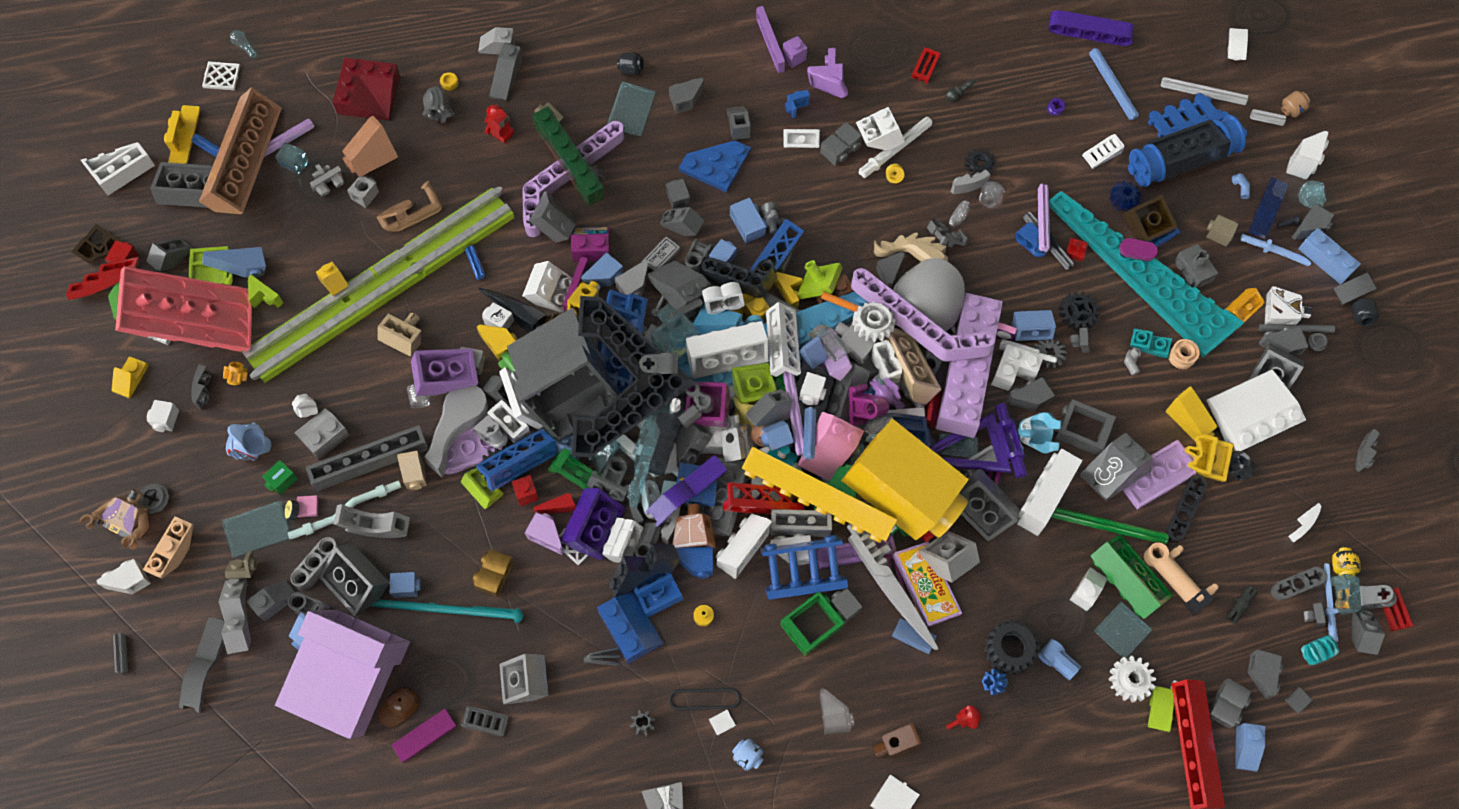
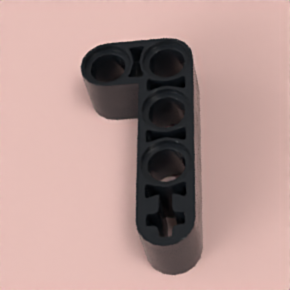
M707 258L701 264L705 277L709 282L720 286L730 282H737L742 293L756 298L764 297L778 277L775 266L769 259L760 261L753 271L715 258Z

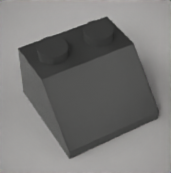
M547 191L543 193L529 220L556 243L568 240L576 225L573 213Z
M1269 343L1259 358L1249 380L1273 370L1287 389L1290 390L1304 368V361Z

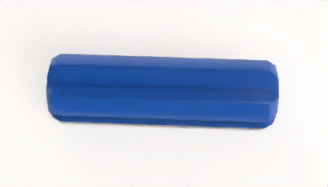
M199 134L193 135L192 143L217 157L220 147Z
M466 247L465 251L476 279H484L485 272L475 247Z

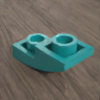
M1134 329L1130 347H1137L1142 352L1168 358L1172 339L1154 336L1151 331Z

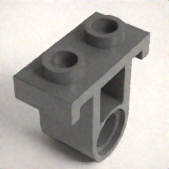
M612 457L602 477L596 475L597 471L593 470L587 487L599 488L614 500L623 502L630 487L628 485L625 487L620 486L627 470V462L621 457Z

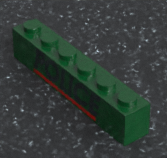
M547 106L532 114L535 128L587 205L591 206L604 199L602 184L550 108Z

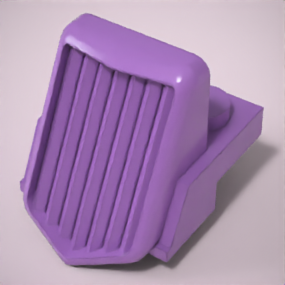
M828 48V55H825V66H810L807 68L809 83L815 88L844 98L848 95V89L845 86L843 64H837L836 49Z

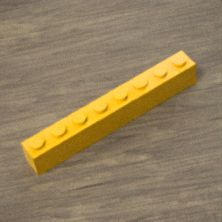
M752 447L742 466L746 476L754 480L757 476L763 479L762 484L773 488L774 485L781 488L780 493L788 497L794 495L799 498L798 502L809 506V504L816 506V511L825 516L827 513L834 515L833 520L843 525L845 522L852 524L851 529L861 534L865 531L871 534V539L879 543L882 540L886 542L897 520Z

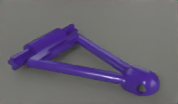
M1003 403L995 406L999 423H996L994 413L992 412L980 419L977 430L979 431L987 427L997 462L941 457L954 468L981 469L983 471L1011 473L1009 462H1011L1016 478L1027 476L1023 462L1025 454L1014 420L1010 419L1006 404ZM953 433L928 447L937 454L967 436Z

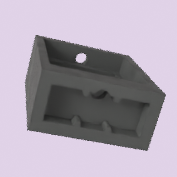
M1073 399L1069 405L1065 404L1061 413L1064 416L1061 429H1055L1058 432L1055 439L1098 456L1105 448L1116 417ZM1073 411L1103 423L1096 442L1066 430Z

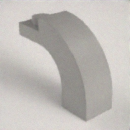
M340 504L337 505L333 525L345 528L347 532L368 537L400 538L407 536L410 517L397 512L384 514L368 513Z

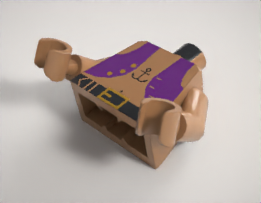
M131 489L128 497L116 496L92 512V516L89 514L83 515L80 522L84 524L86 521H90L86 524L87 529H92L95 526V520H98L97 524L124 537L121 541L124 548L129 544V548L135 550L137 548L136 541H139L149 529L148 508L139 503L143 493Z

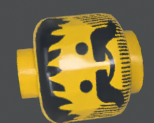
M1340 548L1339 552L1332 555L1333 571L1339 577L1353 578L1360 572V556L1357 552L1352 551L1351 548Z

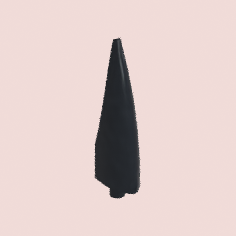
M478 288L482 294L495 304L511 312L514 321L530 333L545 323L548 315L510 296Z

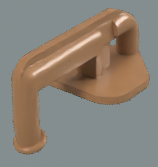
M426 181L421 186V189H424L431 201L430 204L407 214L405 210L411 208L413 204L410 200L402 201L377 216L382 228L387 231H401L438 213L442 206L430 181ZM395 215L397 221L389 224L387 217Z

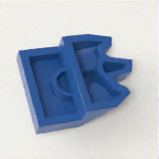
M671 573L653 575L634 588L647 618L684 600Z

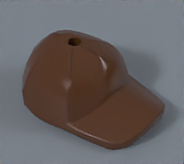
M407 686L394 690L378 712L379 721L388 728L398 726L416 712L420 705L419 695Z

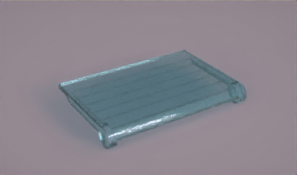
M621 82L607 124L612 121H619L623 125L624 132L641 136L656 92L627 82Z
M281 501L222 520L233 558L246 554L248 551H255L289 539L288 532L290 531Z

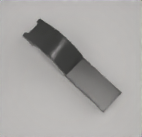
M208 618L196 656L188 665L184 675L179 703L180 709H185L186 706L194 707L196 712L201 713L204 704V684L210 669L214 664H217L224 644L221 634L225 623L224 620Z

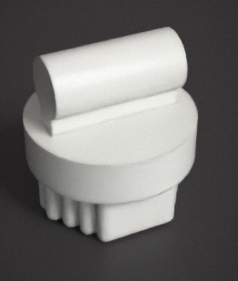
M307 394L297 395L294 401H292L293 409L297 416L308 417L318 414L315 401Z

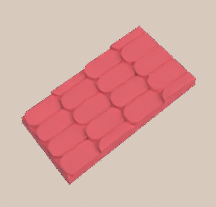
M125 266L121 269L115 331L143 337L151 336L175 342L183 341L211 348L219 347L238 352H247L251 349L252 305L249 302L248 288Z

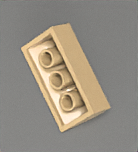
M894 328L893 332L890 333V337L884 336V340L891 343L894 349V357L901 364L902 383L906 386L909 396L914 402L927 404L941 388L915 339L905 331Z

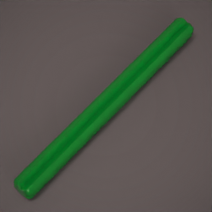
M1056 507L1051 515L1052 518L1164 545L1169 539L1167 533Z

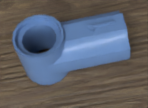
M1050 639L1038 653V657L1046 665L1053 666L1068 680L1081 668L1076 661L1065 653L1063 646L1054 639Z

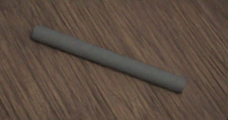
M1259 324L1258 326L1259 332H1279L1287 327H1300L1302 332H1335L1334 325Z

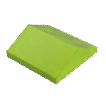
M769 363L731 368L734 392L741 404L759 401L765 393L777 391L773 376L770 375Z

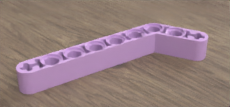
M619 121L610 122L576 147L587 164H593L624 140L622 123ZM558 161L523 186V222L526 234L530 237L539 236L541 230L536 226H532L529 220L534 210H529L536 208L545 191L551 194L571 180Z
M860 268L853 272L852 290L868 303H882L885 307H889V311L894 313L895 324L942 361L981 358L991 354L995 343V338L991 333L980 332L951 336L866 269Z

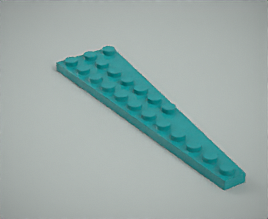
M1062 191L1049 200V207L1084 242H1087L1183 339L1193 341L1198 346L1199 354L1203 358L1244 324L1242 320L1228 310H1223L1214 304V300L1211 298L1207 299L1199 293L1200 290L1196 287L1192 288L1182 277L1173 273L1171 269L1157 259L1143 261L1123 256L1119 250V246L1124 240L1123 235L1111 230L1107 223L1104 221L1100 222L1094 217L1093 213L1084 209Z

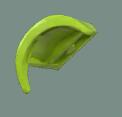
M228 246L190 249L189 278L231 285L233 282L232 273L212 268L202 263L203 252L229 250Z

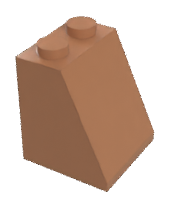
M371 116L342 151L345 155L342 159L347 168L352 173L355 172L359 177L398 158L383 126L374 116Z

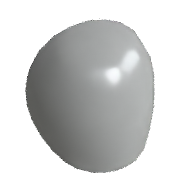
M930 258L920 262L905 273L893 288L895 293L945 332L954 326L962 312L965 297L964 281L959 271L945 260Z

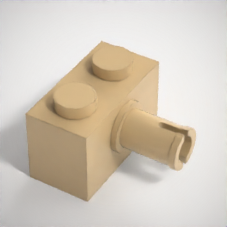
M410 313L405 321H402L387 314L378 325V340L411 357L421 344V330L415 327L420 318L416 314L412 318L414 313Z

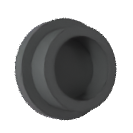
M1314 333L1308 338V345L1314 351H1322L1327 346V338L1322 333Z

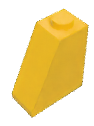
M1191 386L1182 392L1166 410V413L1194 441L1195 437L1203 434L1215 435L1213 431L1218 426Z

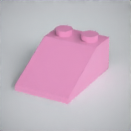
M822 412L816 424L815 457L807 460L802 455L798 466L830 481L838 467H841L855 451L864 431L834 415Z

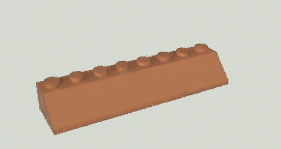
M253 87L246 91L238 101L199 199L200 203L214 212L242 214L244 212L282 107Z

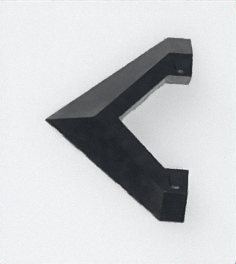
M580 296L578 336L598 337L636 379L596 416H574L572 456L592 457L696 382L679 367L678 373L674 374L646 373L642 371L639 363L644 355L662 352L601 297ZM647 358L643 365L650 369L654 362Z

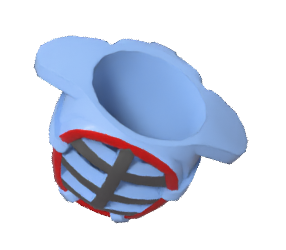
M233 424L228 427L229 437L226 443L228 456L241 461H254L259 455L270 452L271 441L264 436V432L258 424Z

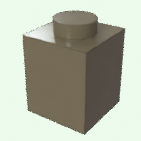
M1218 215L1215 220L1209 222L1206 230H1209L1206 238L1227 246L1233 238L1238 223Z

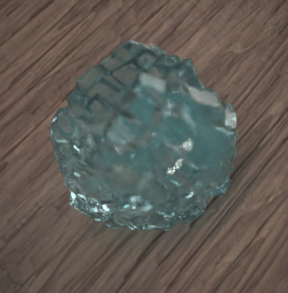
M1314 180L1305 182L1299 188L1298 197L1300 203L1309 208H1312L1314 204L1322 206L1327 201L1324 183Z

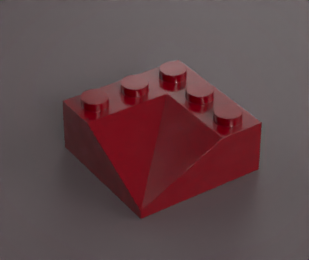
M344 58L332 102L337 114L364 118L374 116L376 119L390 121L400 80L397 64Z

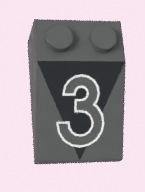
M1125 433L1111 442L1080 474V477L1105 501H1108L1149 473L1152 469L1153 457Z

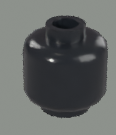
M637 52L623 53L620 59L617 60L618 70H621V73L625 76L639 75L644 69V59Z
M1359 299L1351 307L1353 319L1358 325L1371 326L1379 318L1376 302L1372 299Z

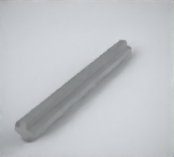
M1163 77L1161 81V87L1195 95L1201 93L1206 97L1246 105L1248 101V95L1168 77Z

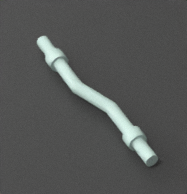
M399 480L385 486L382 484L375 487L376 489L353 497L345 505L353 508L357 504L379 496L381 498L386 496V493L401 488ZM335 514L312 524L310 522L303 524V527L288 532L289 539L291 540L305 534L308 536L313 534L315 530L333 524Z

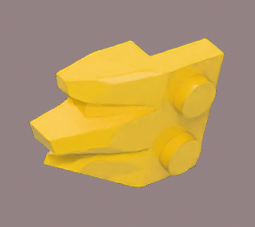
M1206 434L1195 437L1196 447L1188 446L1183 451L1193 458V461L1189 462L1187 466L1203 477L1225 482L1234 444L1220 441L1218 438Z

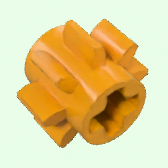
M230 362L229 367L224 366L223 379H227L228 384L240 385L242 381L247 380L248 369L244 368V365L240 362Z

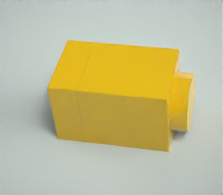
M893 419L873 438L841 480L877 510L897 519L895 524L915 540L927 531L940 538L957 520L969 501L959 493L969 479Z

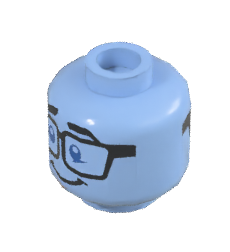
M742 739L732 751L734 753L733 760L746 771L751 770L753 767L757 769L764 761L761 758L763 749L751 739Z

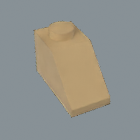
M413 451L397 454L406 488L418 490L422 486H427L424 463L419 453Z

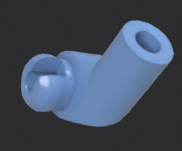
M1241 173L1233 175V184H1239L1241 187V198H1250V183Z

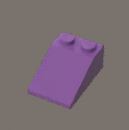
M472 349L415 351L413 354L411 366L416 396L438 395L478 385Z

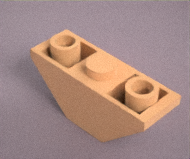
M174 517L143 570L162 579L176 569L190 548L194 525Z

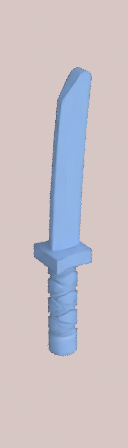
M1245 234L1241 235L1240 241L1264 248L1263 252L1265 253L1271 251L1305 266L1311 265V262L1306 257L1272 244L1271 239H1268L1266 242Z
M1325 563L1324 570L1327 574L1325 588L1328 608L1324 611V616H1327L1329 635L1338 642L1335 614L1338 613V609L1333 608L1330 567L1328 563Z

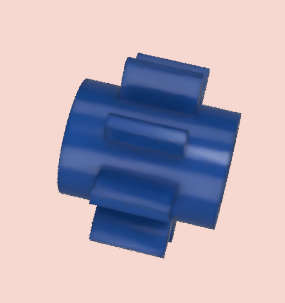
M992 669L985 672L982 683L985 691L990 690L991 695H998V693L1005 692L1008 681L1005 673H1000L999 669Z

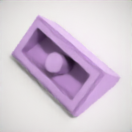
M842 346L826 353L827 359L824 361L829 374L840 381L852 368L847 353Z

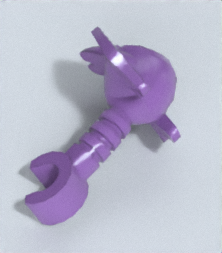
M873 378V382L871 381L870 385L876 391V396L885 397L888 403L894 405L897 409H903L906 406L899 400L901 398L898 392L899 387L894 382L884 378L886 384L882 385L876 378Z

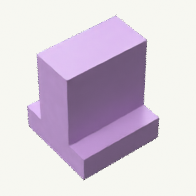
M340 610L308 611L298 633L304 639L275 706L348 739L364 736L394 665L401 664L410 641Z

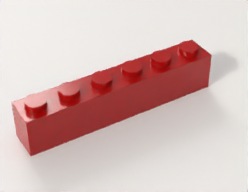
M1187 679L1171 683L1191 809L1225 808L1204 681Z

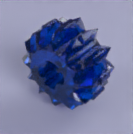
M1125 180L1122 183L1117 182L1110 191L1109 201H1113L1112 207L1118 206V211L1123 208L1127 212L1139 204L1141 191H1138V186H1133L1132 182L1129 184Z

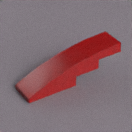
M139 258L101 264L98 272L85 274L83 282L69 285L66 292L68 300L91 295L120 282L121 269L124 266L137 269L140 261Z

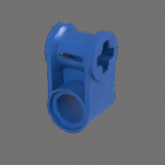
M1028 222L1015 233L1016 241L1035 257L1046 255L1047 252L1039 250V229L1033 223Z

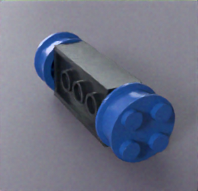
M1227 115L1221 121H1212L1210 119L1149 141L1141 150L1133 149L1129 155L1128 171L1134 176L1139 186L1147 187L1153 181L1161 182L1229 157L1232 152H1242L1246 145L1247 130L1245 127H1242L1240 121L1233 115Z

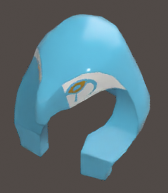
M1041 412L1025 418L1018 427L1020 441L1042 453L1058 451L1060 442L1051 441L1053 429H1061L1062 421L1055 419L1053 414L1048 412Z

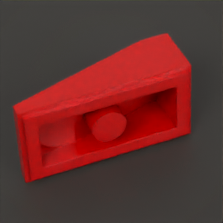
M566 493L535 506L533 510L535 514L539 513L542 515L545 513L551 515L574 512L576 506L571 494Z

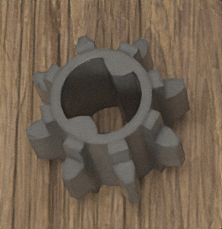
M638 710L637 716H631L634 723L630 725V728L636 729V736L644 733L647 737L648 730L654 731V727L651 724L655 721V718H649V711L641 714V711ZM644 719L648 721L647 726H637L638 721H643Z

